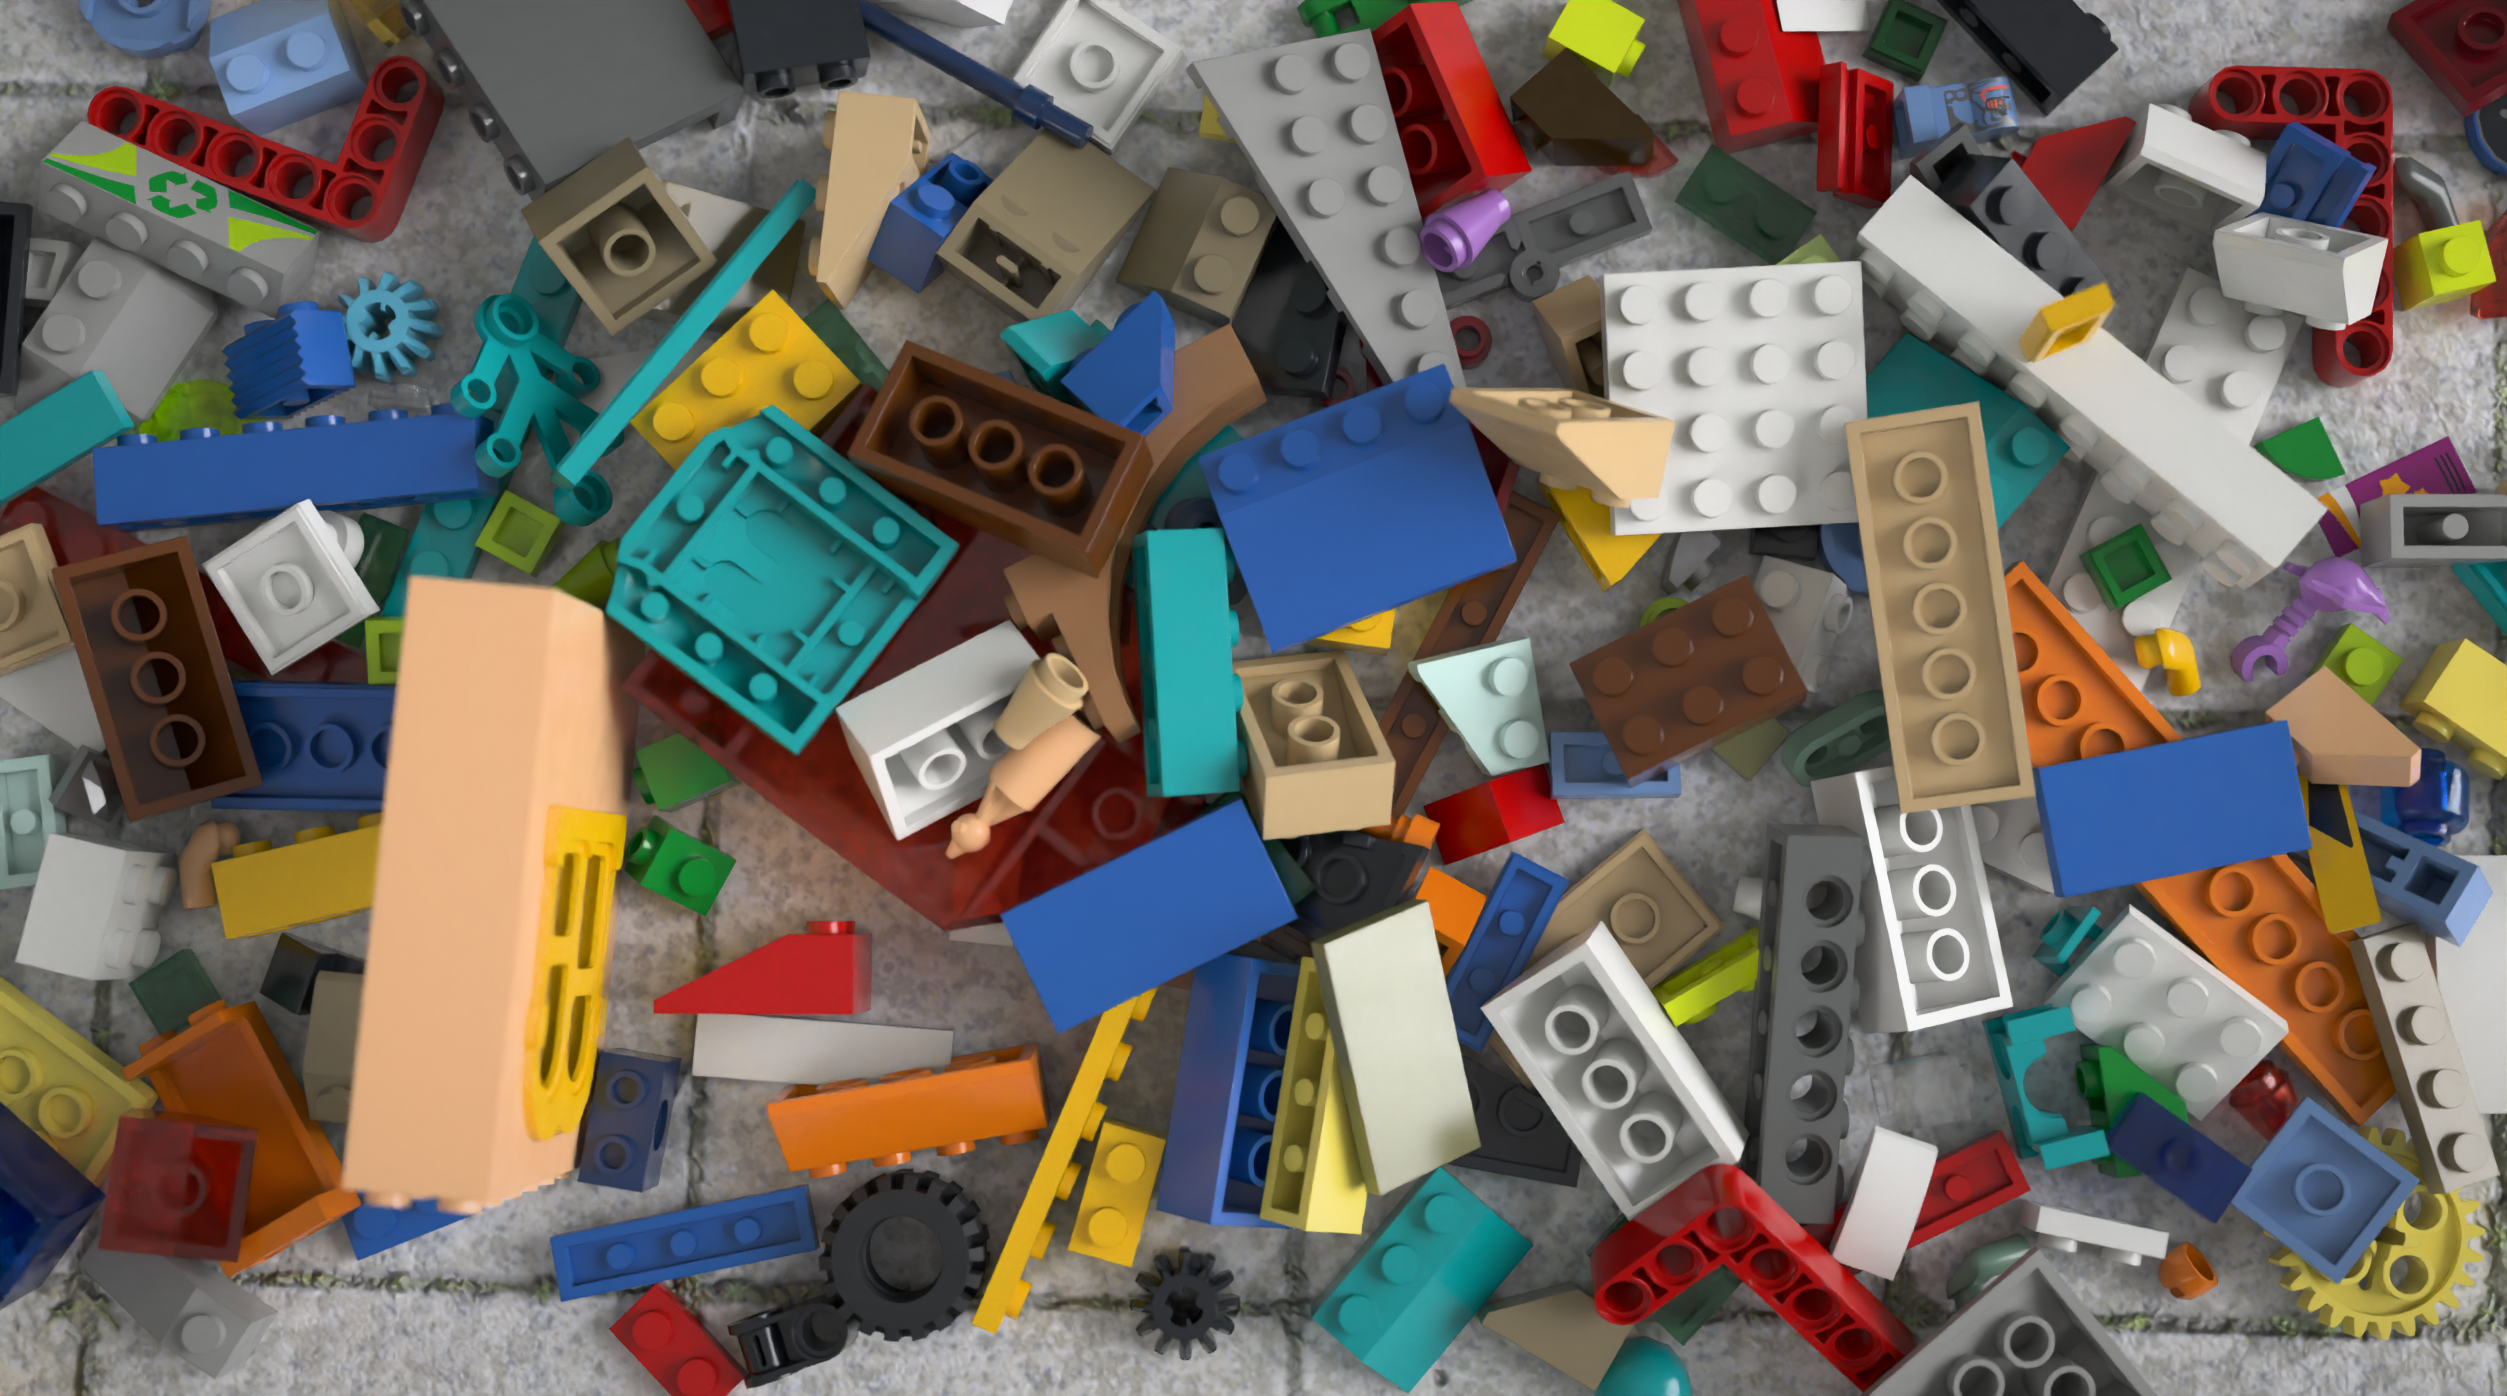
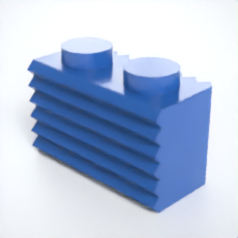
M311 301L292 302L278 308L279 318L275 320H261L245 325V336L228 344L222 351L228 357L224 365L230 369L226 377L233 382L228 388L235 394L231 400L237 406L233 414L239 419H291L296 415H301V412H306L307 409L321 405V402L335 398V395H341L342 392L355 388L356 384L341 311L319 310L318 304Z

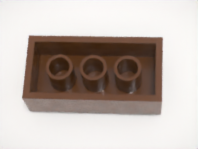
M909 340L905 341L847 453L855 467L890 493L1097 579L1154 465L1144 435Z

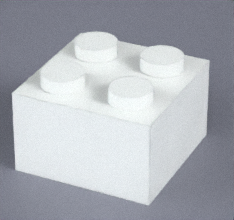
M49 833L15 962L91 981L143 978L145 970L152 966L159 952L161 937L156 928L162 906L169 903L176 888L177 872L173 869L176 854L104 836Z

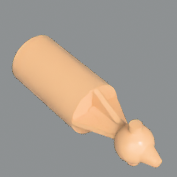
M1080 708L1031 740L1024 749L1017 750L1010 747L988 771L991 779L977 813L964 814L952 823V840L946 855L950 859H954L966 852H976L983 849L991 839L990 826L1022 812L1032 811L1102 737L1101 729L1095 730L1086 713Z

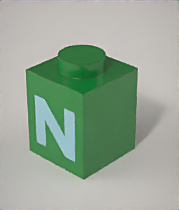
M707 721L635 750L641 766L633 770L637 787L644 801L648 805L655 802L658 811L672 813L742 784L719 725Z

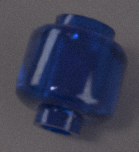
M2420 748V779L2410 787L2380 786L2379 818L2381 823L2435 847L2444 846L2451 842L2453 835L2462 832L2468 825L2470 779L2468 773L2461 765L2446 760L2444 752L2437 749Z

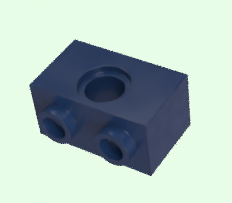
M615 1048L601 1052L577 1182L640 1193L658 1186L682 1058L624 1048Z

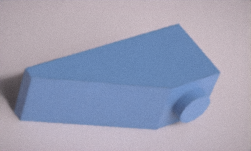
M2354 811L2378 907L2408 924L2418 923L2419 929L2461 947L2493 894L2480 867ZM2307 849L2286 853L2312 869Z

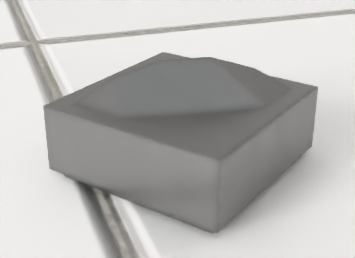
M82 744L48 800L56 808L113 831L124 813L125 807L109 756Z

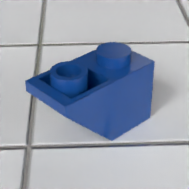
M951 152L890 202L867 259L919 294L945 271L936 252L972 203L994 180L984 174L982 169L973 162L964 160Z
M1153 291L1141 303H1135L1126 308L1118 317L1114 329L1095 348H1088L1082 351L1072 361L1067 375L1060 382L1077 409L1130 429L1145 437L1173 411L1175 324L1163 298Z

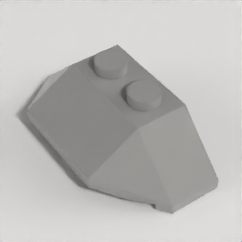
M94 237L22 343L14 410L22 413L91 370H103L133 424L137 425L147 422L217 319L216 291L184 278L129 251L123 250L99 237Z

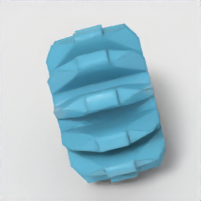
M383 272L377 286L367 277L358 278L357 288L360 295L356 299L345 293L338 295L339 303L348 309L347 314L343 315L349 352L350 356H352V368L357 373L365 375L373 370L375 378L382 382H391L396 369L408 378L416 377L417 367L414 359L417 356L429 362L436 360L435 352L426 346L427 340L445 336L441 326L430 322L440 311L439 306L431 298L422 299L424 288L414 280H408L401 285L399 278L393 273ZM388 317H392L394 320L388 324L391 334L383 338L380 335L386 331L384 321Z

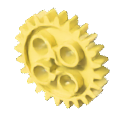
M2362 1125L2361 1127L2359 1126L2357 1132L2360 1136L2421 1180L2410 1193L2411 1195L2416 1192L2420 1198L2421 1211L2419 1216L2413 1222L2408 1223L2403 1214L2404 1201L2381 1230L2379 1238H2375L2339 1284L2330 1281L2284 1245L2282 1249L2271 1254L2268 1260L2270 1263L2278 1266L2291 1268L2279 1282L2280 1286L2290 1291L2304 1289L2296 1305L2308 1312H2313L2320 1308L2318 1322L2335 1328L2342 1322L2343 1332L2361 1338L2367 1327L2372 1337L2383 1341L2389 1339L2392 1325L2398 1333L2411 1337L2415 1336L2414 1316L2422 1322L2437 1326L2440 1323L2434 1307L2435 1304L2440 1303L2454 1309L2460 1306L2457 1298L2450 1290L2454 1283L2468 1287L2474 1286L2475 1282L2461 1269L2464 1262L2483 1261L2484 1256L2468 1248L2467 1245L2468 1239L2484 1235L2485 1228L2469 1224L2466 1220V1215L2474 1212L2481 1205L2477 1200L2460 1198L2458 1193L2463 1188L2447 1194H2429L2412 1138L2405 1144L2406 1139L2403 1130L2387 1127L2381 1137L2377 1127ZM2263 1230L2265 1236L2275 1239L2273 1236H2271L2269 1233ZM2404 1256L2408 1264V1274L2400 1285L2394 1287L2390 1280V1268L2397 1258ZM2366 1277L2367 1285L2361 1289L2359 1281Z

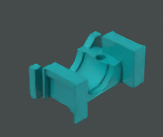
M2051 1003L1982 1021L2019 1159L2023 1160L2039 1156L2044 1164L2045 1171L2110 1155L2103 1129L2087 1125L2067 1129L2065 1118L2061 1116V1113L2047 1111L2046 1109H2036L2028 1101L2024 1092L2023 1082L2027 1069L2035 1060L2045 1056L2047 1053L2043 1039L2076 1030L2070 1006L2058 1008L2053 1007Z

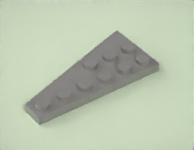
M1370 28L1191 62L1186 68V72L1197 89L1202 87L1220 115L1217 119L1229 140L1234 138L1255 171L1254 180L1306 262L1312 261L1330 289L1326 294L1338 313L1341 311L1345 313L1364 343L1362 351L1384 386L1444 363L1454 388H1467L1435 267L1428 262L1421 251L1419 233L1424 227Z

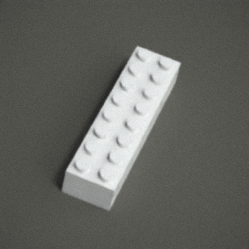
M1912 175L1906 178L1858 233L1848 262L1861 261L1863 294L1877 302L1884 298L1902 313L1900 320L1911 333L1924 341H1930L1931 338L1935 339L1952 353L1949 356L1951 360L2023 403L2071 447L2064 457L2075 463H2079L2082 459L2102 475L2099 481L2112 496L2126 504L2134 501L2152 515L2153 518L2150 520V523L2160 535L2176 545H2182L2185 542L2205 559L2202 561L2203 568L2220 583L2228 587H2233L2237 584L2244 591L2274 571L2328 510L2327 507L2102 327H2099L2091 339L2085 343L2034 363L2032 361L2027 362L2019 344L2020 338L2039 308L2061 300L2064 297Z

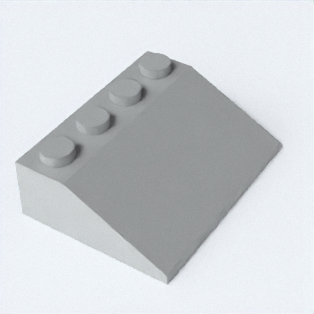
M2033 1246L1860 1396L2158 1395L2040 1249Z

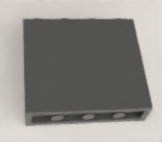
M401 0L398 3L401 16L409 31L417 38L423 36L435 53L433 55L434 64L444 84L450 90L458 88L470 106L468 113L477 134L486 143L493 141L505 159L503 161L504 170L515 191L521 196L528 194L532 202L628 136L638 150L705 118H707L714 130L734 121L745 91L684 0Z

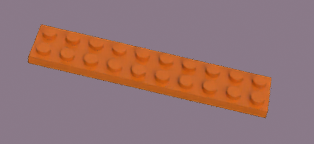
M2022 560L2013 562L2003 571L2032 768L2182 739ZM2286 854L2133 884L2192 951L2288 1022L2289 1033L2277 1045L2348 1124L2361 1127L2396 1093L2348 944L2349 941L2361 937L2354 929L2335 934L2328 932L2317 888Z

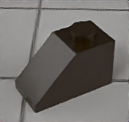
M1567 48L1509 97L1513 117L1512 127L1519 143L1533 155L1541 151L1555 166H1646L1654 159L1653 131Z

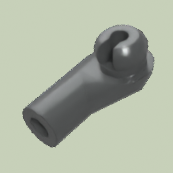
M2412 157L2395 158V163L2393 164V198L2403 193H2407L2416 201L2427 232L2459 225L2460 223L2444 179Z

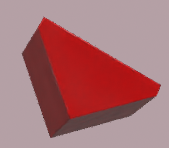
M1544 764L1505 775L1423 806L1427 818L1440 824L1435 841L1444 866L1565 823L1557 800L1550 799V780Z

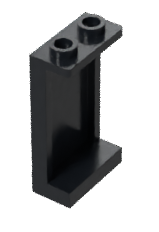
M726 0L740 64L739 82L745 90L744 94L757 92L760 98L774 99L792 94L796 90L795 87L820 84L824 90H839L856 84L858 78L866 75L871 56L859 0Z

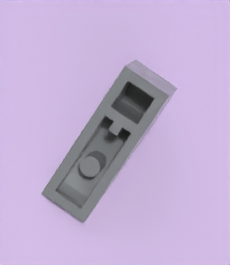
M119 1208L113 1210L78 1264L161 1345L214 1379L244 1366L278 1313L271 1306Z

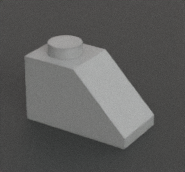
M2388 494L2360 505L2361 567L2428 568L2507 561V494Z

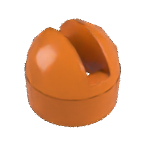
M2187 1241L2172 1249L2165 1255V1259L2161 1260L2158 1269L2159 1281L2164 1288H2169L2172 1296L2177 1299L2192 1300L2204 1295L2218 1285L2217 1275L2208 1259L2197 1247Z

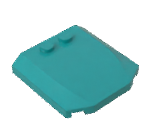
M771 405L760 410V415L729 429L725 426L705 435L622 537L617 556L618 564L611 598L609 597L606 613L608 617L797 757L836 711L835 708L843 702L935 584L958 551L959 544L776 406Z

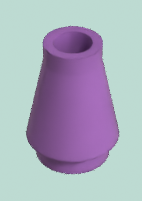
M1486 188L1477 196L1430 215L1425 221L1424 229L1419 233L1421 251L1428 262L1442 272H1452L1455 269L1463 270L1468 268L1498 228L1510 218L1511 208L1507 199L1498 190Z

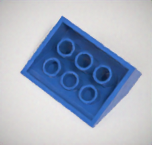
M1444 363L1197 457L1273 655L1517 562L1514 548L1468 420L1449 402L1451 390L1454 386Z

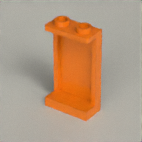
M220 1000L197 1010L187 1017L191 1025L189 1029L179 1035L175 1030H171L143 1043L138 1047L142 1057L121 1070L127 1082L142 1077H148L151 1080L236 1243L215 1255L227 1278L269 1260L357 1209L362 1204L355 1190L342 1189L344 1168L319 1121L310 1120L307 1099L255 1001L228 1008L225 1001Z

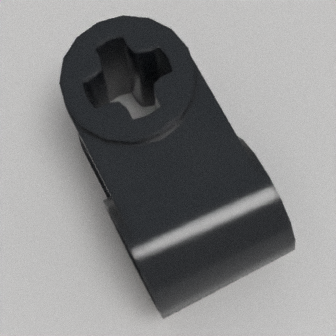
M826 1294L784 1308L783 1306H778L755 1313L728 1324L727 1328L730 1336H737L749 1373L744 1378L746 1389H751L780 1380L804 1368L829 1361L836 1357L857 1337L859 1332L857 1329L861 1323L851 1316L845 1321L836 1311L841 1305L835 1295L828 1298ZM815 1312L829 1313L837 1320L840 1329L838 1341L827 1342L816 1336L812 1327V1319Z

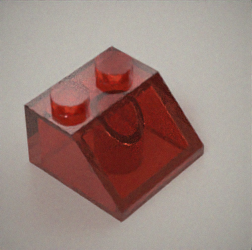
M130 1108L119 1116L98 1249L238 1263L260 1129L197 1114Z

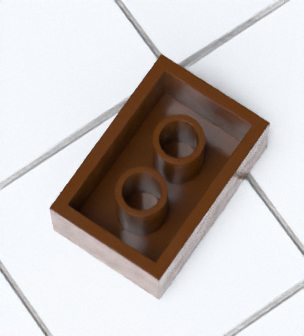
M1747 575L1569 663L1573 675L1631 788L1806 702L1807 689Z

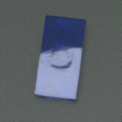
M2138 1091L2135 1092L2105 1136L2110 1153L2205 1220L2214 1224L2218 1222L2253 1170L2152 1098Z

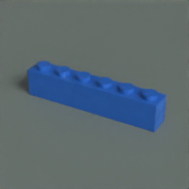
M444 403L432 406V415L408 417V411L383 409L369 412L368 421L346 423L345 417L324 415L306 418L305 428L283 430L282 423L252 422L242 425L243 434L220 436V430L214 428H190L179 431L180 440L158 442V437L150 434L118 436L117 446L92 448L97 525L130 533L274 519L297 503L308 499L312 501L317 511L346 512L499 497L498 477H491L479 468L475 459L477 446L494 434V421L482 415L477 418L465 417L454 408L452 403ZM492 448V449H493V453H494L495 456H496V449H495V448Z

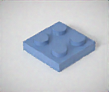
M2304 1096L2223 1199L2330 1281L2339 1284L2421 1180L2311 1098Z

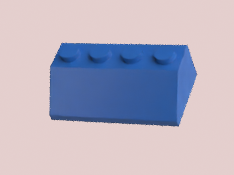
M1225 953L1195 968L1156 1210L1208 1225L1297 1229L1259 1217L1300 964Z

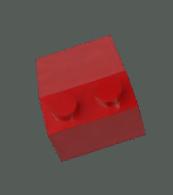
M806 921V933L787 934L655 999L653 1014L854 1015L871 1010L872 933H855V921Z

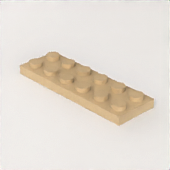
M1979 402L1845 422L1844 428L1900 813L2036 796Z

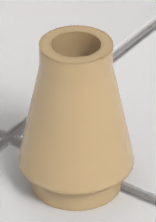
M1050 653L1043 660L1036 659L1032 661L1005 710L994 722V729L997 735L1010 747L1017 750L1024 749L1031 740L1082 707V696L1088 691L1086 678L1071 661L1059 654Z

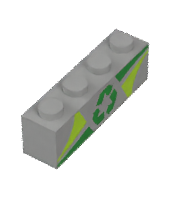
M81 120L40 162L37 210L274 319L279 318L278 308L291 303L313 276L320 230Z

